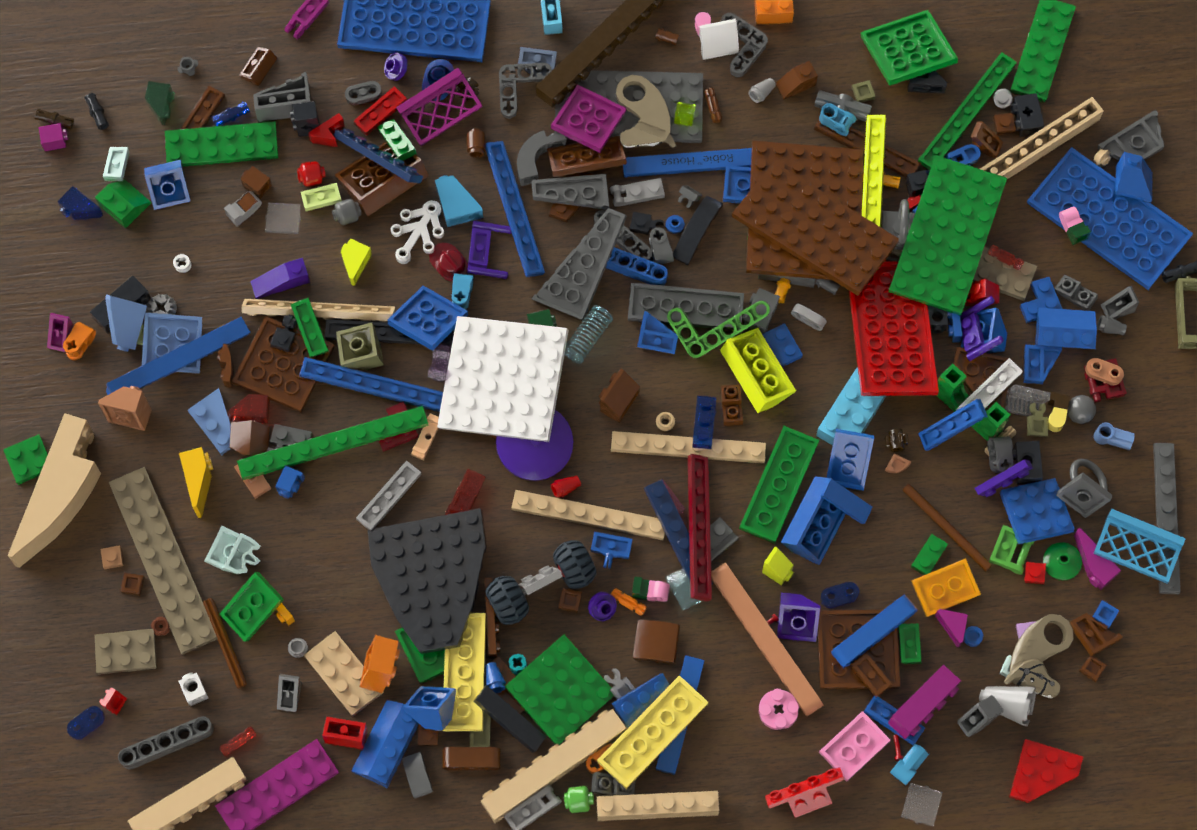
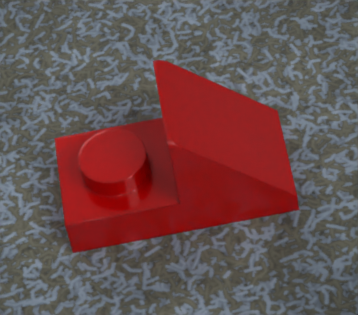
M338 113L308 132L310 141L314 144L337 147V141L332 134L335 133V130H342L345 127L342 116Z

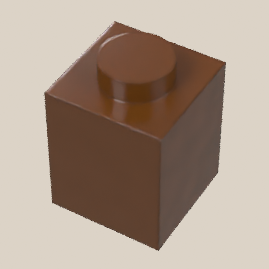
M254 166L246 170L241 176L243 187L248 191H252L259 199L272 186L270 178Z

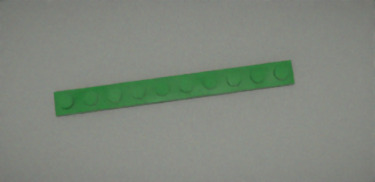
M420 406L237 460L242 480L284 469L285 466H294L429 425L424 408Z

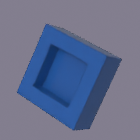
M1102 600L1092 617L1109 628L1119 610Z

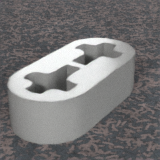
M796 304L791 311V314L796 319L816 330L821 331L827 323L824 317L801 304Z

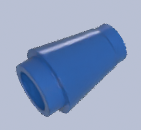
M495 662L486 664V685L495 693L502 692L505 689L506 682Z

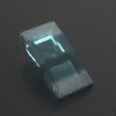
M683 569L665 577L682 611L700 603V600L691 599L690 580Z

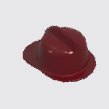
M446 242L434 246V252L429 254V260L445 280L453 282L454 273L467 274L468 263L455 246Z

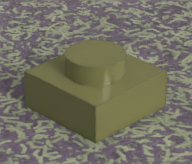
M870 80L852 85V91L857 102L863 103L875 99V93Z

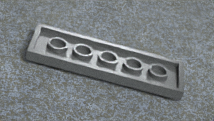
M631 283L628 321L642 322L644 311H646L661 323L670 324L667 319L669 311L674 308H681L685 311L694 327L715 328L743 311L744 293ZM674 311L672 319L675 322H679L682 318L681 313ZM726 324L724 330H734V327L731 324Z

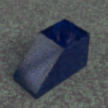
M74 186L57 201L60 206L59 211L65 217L70 216L74 220L101 218L103 216L100 207Z

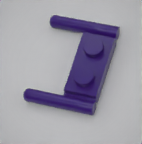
M473 221L467 273L507 279L508 272L488 269L487 264L491 231L512 234L510 226Z
M992 296L962 312L960 316L962 338L969 361L1004 341L1002 336H998L986 344L984 342L977 312L994 303Z

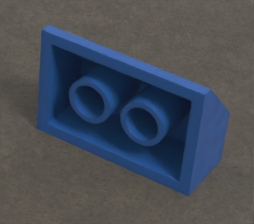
M1038 307L1035 345L1080 349L1096 348L1097 326L1095 311Z

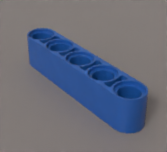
M614 247L606 266L607 269L650 285L664 286L667 283L668 271L666 267ZM621 261H627L628 264H627V265H621L620 262H621ZM643 267L646 271L639 272L637 269ZM662 274L664 277L659 279L655 275Z
M905 594L835 647L831 654L843 668L847 667L914 615L918 609Z

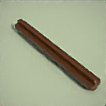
M208 598L203 601L204 607L236 687L238 689L243 688L247 685V682L214 600Z

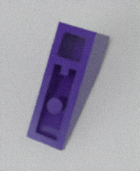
M302 257L286 262L250 282L256 299L310 283Z

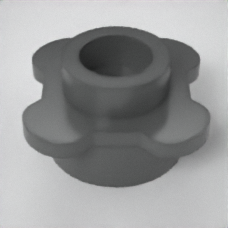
M183 57L177 70L179 73L193 76L195 74L194 70L198 66V61L190 57Z

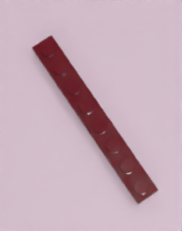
M691 453L688 456L691 599L708 602L712 599L708 457Z

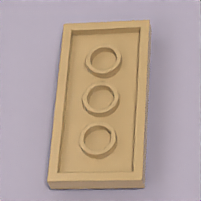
M336 631L304 655L352 717L383 694L359 687L364 666Z

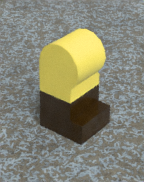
M1051 392L1048 397L1047 405L1052 406V411L1048 418V429L1052 432L1060 431L1065 424L1070 399L1069 395Z

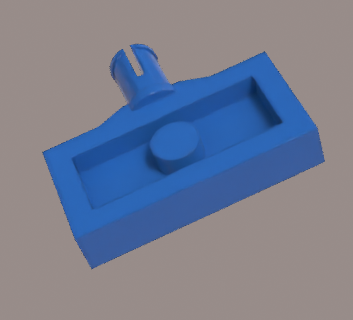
M594 532L591 552L605 556L603 567L607 568L608 563V569H611L613 558L629 559L633 539Z

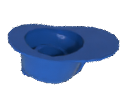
M444 59L432 61L425 70L422 90L454 70L453 65ZM443 93L440 101L445 99L449 93Z

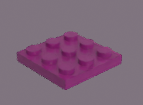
M577 84L551 124V129L600 153L626 113V108Z

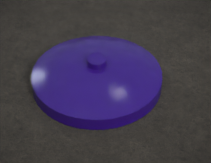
M555 410L549 442L496 436L497 454L504 467L513 475L529 481L545 480L559 473L569 461L573 450L572 431L566 419Z

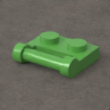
M1003 525L989 562L1022 575L1024 571L1023 565L1030 547L1034 545L1035 541L1023 543L1016 564L1010 562L1018 542L1013 529Z

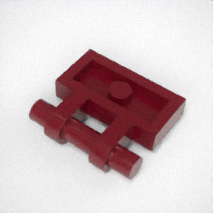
M1116 358L1105 360L1112 364L1118 365ZM1085 371L1084 376L1090 386L1089 393L1090 396H1093L1095 403L1102 401L1101 393H1105L1107 400L1126 396L1127 393L1123 380L1117 385L1102 382V386H1097L1096 379L1089 377ZM1111 372L1113 376H1117L1116 372Z

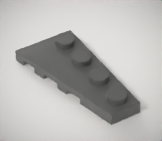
M606 174L531 180L533 200L606 210L609 208Z

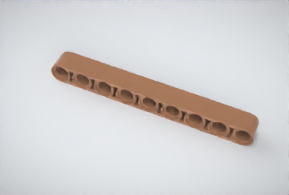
M723 563L711 571L712 581L787 690L794 696L803 713L808 717L824 706L728 565Z

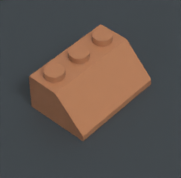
M123 386L103 397L98 402L109 423L145 431L152 410L140 388Z

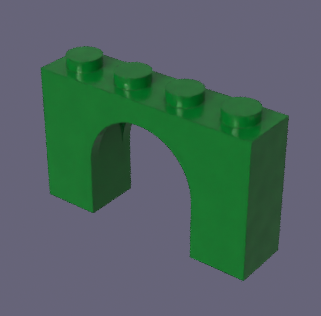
M952 363L938 379L939 392L936 396L955 412L969 395L964 389V382L967 376ZM997 402L988 410L985 409L988 417L971 426L987 441L989 438L997 437L1003 431L1011 415Z

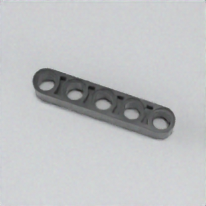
M198 717L122 749L118 754V760L126 769L137 768L210 737L213 734L214 726L207 717ZM201 724H208L207 730L199 731ZM184 731H189V732H190L188 738H186V739H181V738H180V735L182 734V732H184ZM163 740H171L169 746L162 747ZM146 747H152L150 754L143 755V750ZM127 755H133L131 762H124V758Z

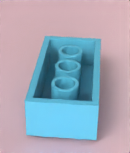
M858 367L817 430L816 436L832 446L836 429L864 433L886 396H861Z

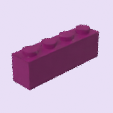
M942 665L892 715L888 724L905 740L910 735L914 737L921 729L920 725L923 722L927 724L934 716L932 712L935 709L941 710L947 703L945 699L948 696L952 698L960 690L958 685L961 680L945 665Z

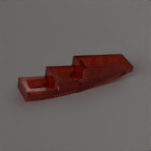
M467 469L445 515L471 510L486 476Z

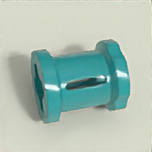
M514 654L510 657L509 669L514 675H518L527 667L526 659L523 655ZM519 662H521V667L517 666L515 668L514 663L518 664Z

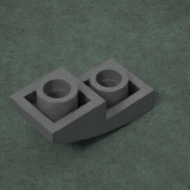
M1064 275L1055 287V291L1059 295L1085 311H1089L1098 299V294L1082 287L1081 282L1067 275Z
M418 752L402 758L414 799L432 793L433 788L422 753Z
M594 772L591 792L610 796L634 795L635 781L626 789L611 774Z

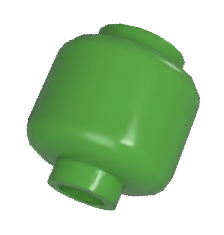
M586 786L570 787L567 793H564L565 808L569 809L571 813L588 812L591 804H594L593 792H589Z

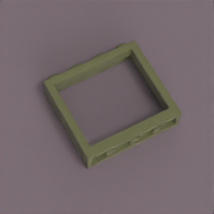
M1187 276L1186 278H1178L1175 284L1179 349H1197V335H1186L1183 291H1197V278Z

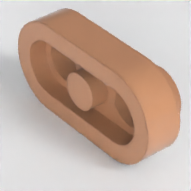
M1099 358L1090 359L1085 367L1086 374L1089 377L1110 385L1119 384L1124 377L1123 369L1120 366ZM1093 365H1098L1099 369H1095ZM1111 372H1116L1117 376H1113Z

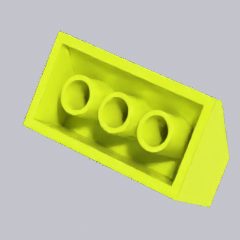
M759 328L727 339L720 349L757 413L773 408L796 392V389Z

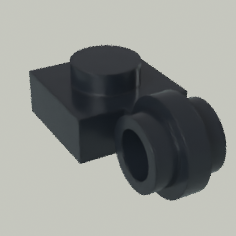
M285 315L282 326L285 329L277 327L270 343L271 347L286 352L290 351L296 336L295 333L290 332V329H294L297 324L296 318L293 315Z

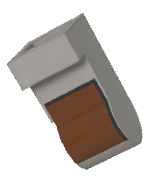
M248 191L235 203L224 207L226 216L236 226H239L254 214L262 202L252 191Z

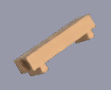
M430 413L427 417L429 426L423 427L411 453L413 457L424 461L439 429L437 427L438 416Z

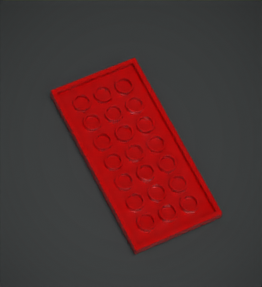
M899 261L884 262L858 296L849 291L861 396L938 395L939 392L928 306L888 292Z

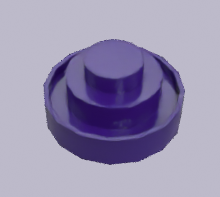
M393 53L385 62L384 73L391 80L401 79L407 71V60L404 55Z
M607 592L596 593L589 601V614L598 621H606L614 615L617 603L615 598Z

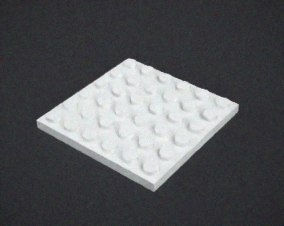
M457 316L437 427L445 430L549 442L569 330L562 327Z

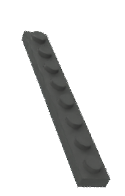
M1154 443L1156 526L1178 535L1174 443ZM1169 548L1162 550L1166 560L1174 556V550ZM1158 552V563H1159V562H1162V559H1161V556H1160V554H1159V552ZM1179 556L1168 584L1159 581V594L1180 593ZM1165 565L1158 566V574L1166 577L1168 571Z

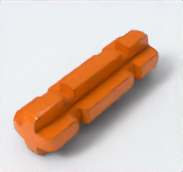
M617 588L612 591L611 595L615 598L616 602L619 601L626 608L632 611L635 610V613L640 616L645 613L646 605L641 602L638 603L637 600L625 593L622 594V591Z

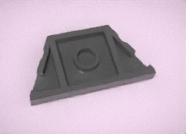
M1156 110L1152 111L1098 145V150L1110 151V156L1117 160H1120L1124 152L1142 156L1144 160H1147L1163 150L1164 142L1161 137V127L1158 124V112Z

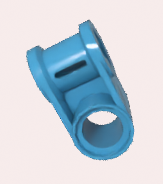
M827 103L821 109L819 121L838 134L847 136L850 126L856 122V117L834 104ZM825 113H830L832 116L828 117Z
M454 273L452 302L465 310L469 306L473 287V275Z

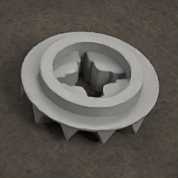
M158 294L155 297H151L147 303V313L175 315L177 311L174 299L167 294ZM157 303L160 305L166 304L164 306L166 313L162 310L157 311Z

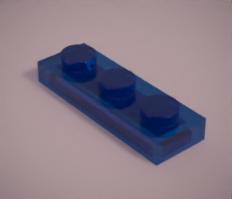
M697 395L692 448L712 449L716 397Z

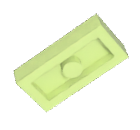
M337 183L301 192L305 211L333 205L342 201Z

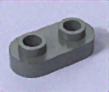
M368 81L350 86L345 91L346 101L350 105H359L377 100L382 93L381 86L376 81Z

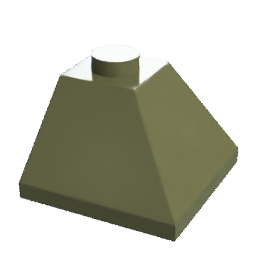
M373 323L336 332L342 367L368 370L384 365L382 349Z

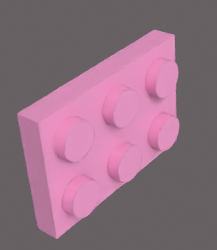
M862 711L826 744L819 753L834 769L840 767L844 779L848 781L890 742V739Z

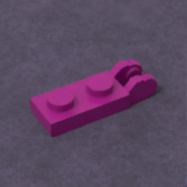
M305 0L293 14L292 19L285 27V31L287 33L291 32L295 28L296 23H298L300 26L294 32V37L296 39L300 38L305 29H308L326 8L329 0Z

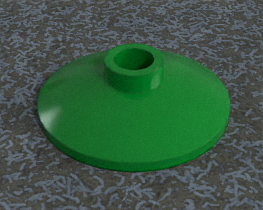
M1059 542L1047 548L1043 556V563L1046 564V572L1051 577L1057 580H1069L1074 578L1081 570L1082 557L1073 545ZM1060 557H1066L1067 562H1062Z

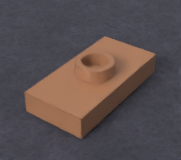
M237 464L236 466H234V468L241 477L240 470ZM263 475L243 480L255 499L271 489Z

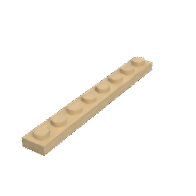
M244 299L242 313H247L251 316L266 314L269 317L276 315H293L295 317L290 304L298 301ZM310 302L315 316L322 317L323 319L341 318L342 320L360 319L361 321L379 320L380 322H388V319L395 313V307Z
M612 431L611 452L686 458L692 453L708 457V459L751 463L765 462L766 443Z
M515 490L512 510L664 540L665 531L658 518Z

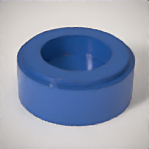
M976 626L968 627L964 633L963 640L965 644L970 647L980 645L983 640L982 630Z

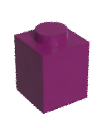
M61 123L39 127L41 145L44 151L67 147L68 133L66 129L63 130Z

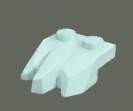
M221 526L204 562L223 571L235 574L247 573L248 569L245 564L255 566L260 562L252 554V550H258L261 546L252 538Z

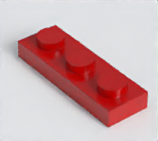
M394 86L354 120V124L367 136L397 111L396 107L407 101V98Z

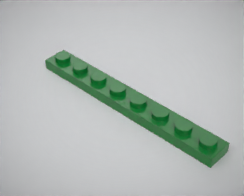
M1002 52L920 156L918 162L922 166L930 170L935 155L943 158L947 155L1016 66L1017 62Z

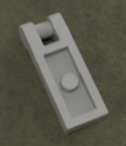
M661 178L610 187L611 194L614 196L613 204L615 207L665 198ZM626 193V197H621V194Z
M551 785L546 786L504 816L512 830H522L562 802L559 796L556 797L553 793L554 789ZM545 796L549 800L546 804L542 801V798Z

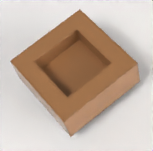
M120 545L101 549L104 570L124 566Z

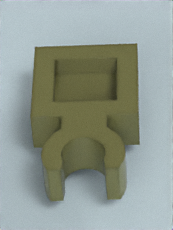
M1036 403L1030 404L1029 410L1032 416L1027 417V436H1048V417H1043V413L1046 410L1045 404L1039 405V411L1036 409Z

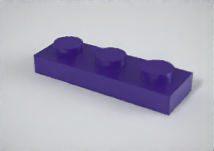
M1024 459L979 485L975 490L978 495L989 497L995 494L996 489L1002 486L1004 488L1011 485L1013 479L1028 475L1029 470L1033 466L1030 461Z

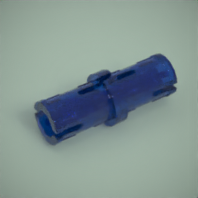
M243 102L235 107H228L226 111L211 118L215 126H221L229 121H236V118L250 113L246 102Z

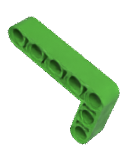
M758 301L702 336H699L685 311L681 308L671 309L667 319L688 354L693 358H698L765 318L770 313V305L766 301ZM759 304H764L767 308L766 313L763 315L758 314L756 311V307ZM674 311L681 313L682 318L679 322H675L672 319ZM742 314L750 316L749 324L744 325L741 323L740 317ZM726 324H731L734 327L732 334L724 332ZM685 327L689 328L692 332L689 338L682 336V329ZM709 334L717 336L718 341L716 344L708 342ZM693 344L701 346L700 354L692 352L691 347Z

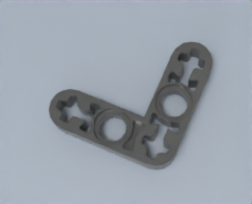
M726 13L723 15L722 21L736 19L738 39L745 43L744 47L730 64V73L734 77H742L764 51L768 38L763 32L737 15ZM742 28H746L749 30V34L741 35L739 31ZM762 39V43H756V40ZM746 51H751L754 54V56L752 58H746L744 56V53ZM742 61L741 69L735 70V66L738 67Z
M509 64L500 68V109L505 118L510 119L517 114L516 83L542 81L546 76H542V73H536L537 77H534L533 68H536V72H541L542 68H546V71H549L546 73L547 76L552 71V67L549 64ZM527 68L531 71V75L523 77L521 76V71ZM515 69H518L519 78H516L515 74H510L509 78H506L503 74L506 73V70H509L510 73H516ZM511 87L514 91L511 96H505L503 90ZM507 101H510L511 108L514 109L509 114L504 110L507 109Z

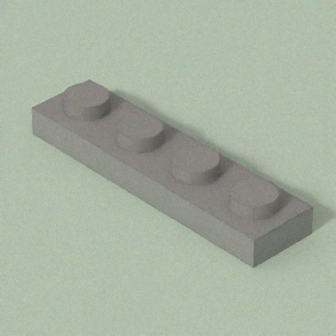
M406 461L356 517V520L368 530L374 529L422 475L421 472Z

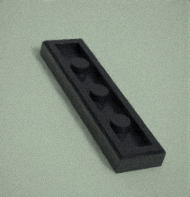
M487 685L483 687L473 702L532 753L536 752L546 738L543 733Z

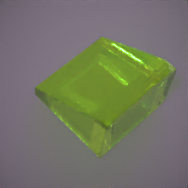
M678 102L674 123L692 126L696 105Z

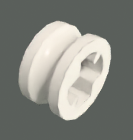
M177 255L173 260V265L178 272L185 273L190 270L192 264L187 255ZM179 261H181V262H184V261H185L186 265H185V266H183V265L180 266V265H179Z

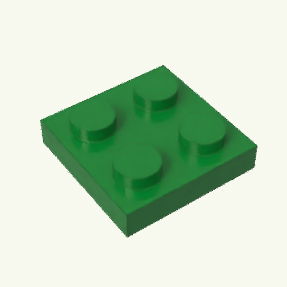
M39 434L3 449L18 485L40 476L48 453Z

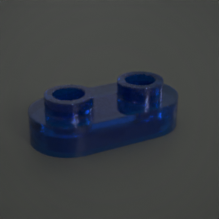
M845 582L828 587L821 594V603L827 608H834L854 602L859 596V588L853 582ZM846 589H852L853 593L848 594ZM833 594L834 599H829L827 595Z
M97 706L87 708L68 723V734L73 739L84 738L104 722V712ZM92 713L97 714L94 719L90 718ZM76 725H80L78 731H74Z

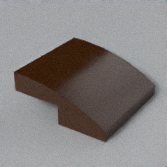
M638 620L633 658L635 660H651L656 663H675L680 625L661 621Z

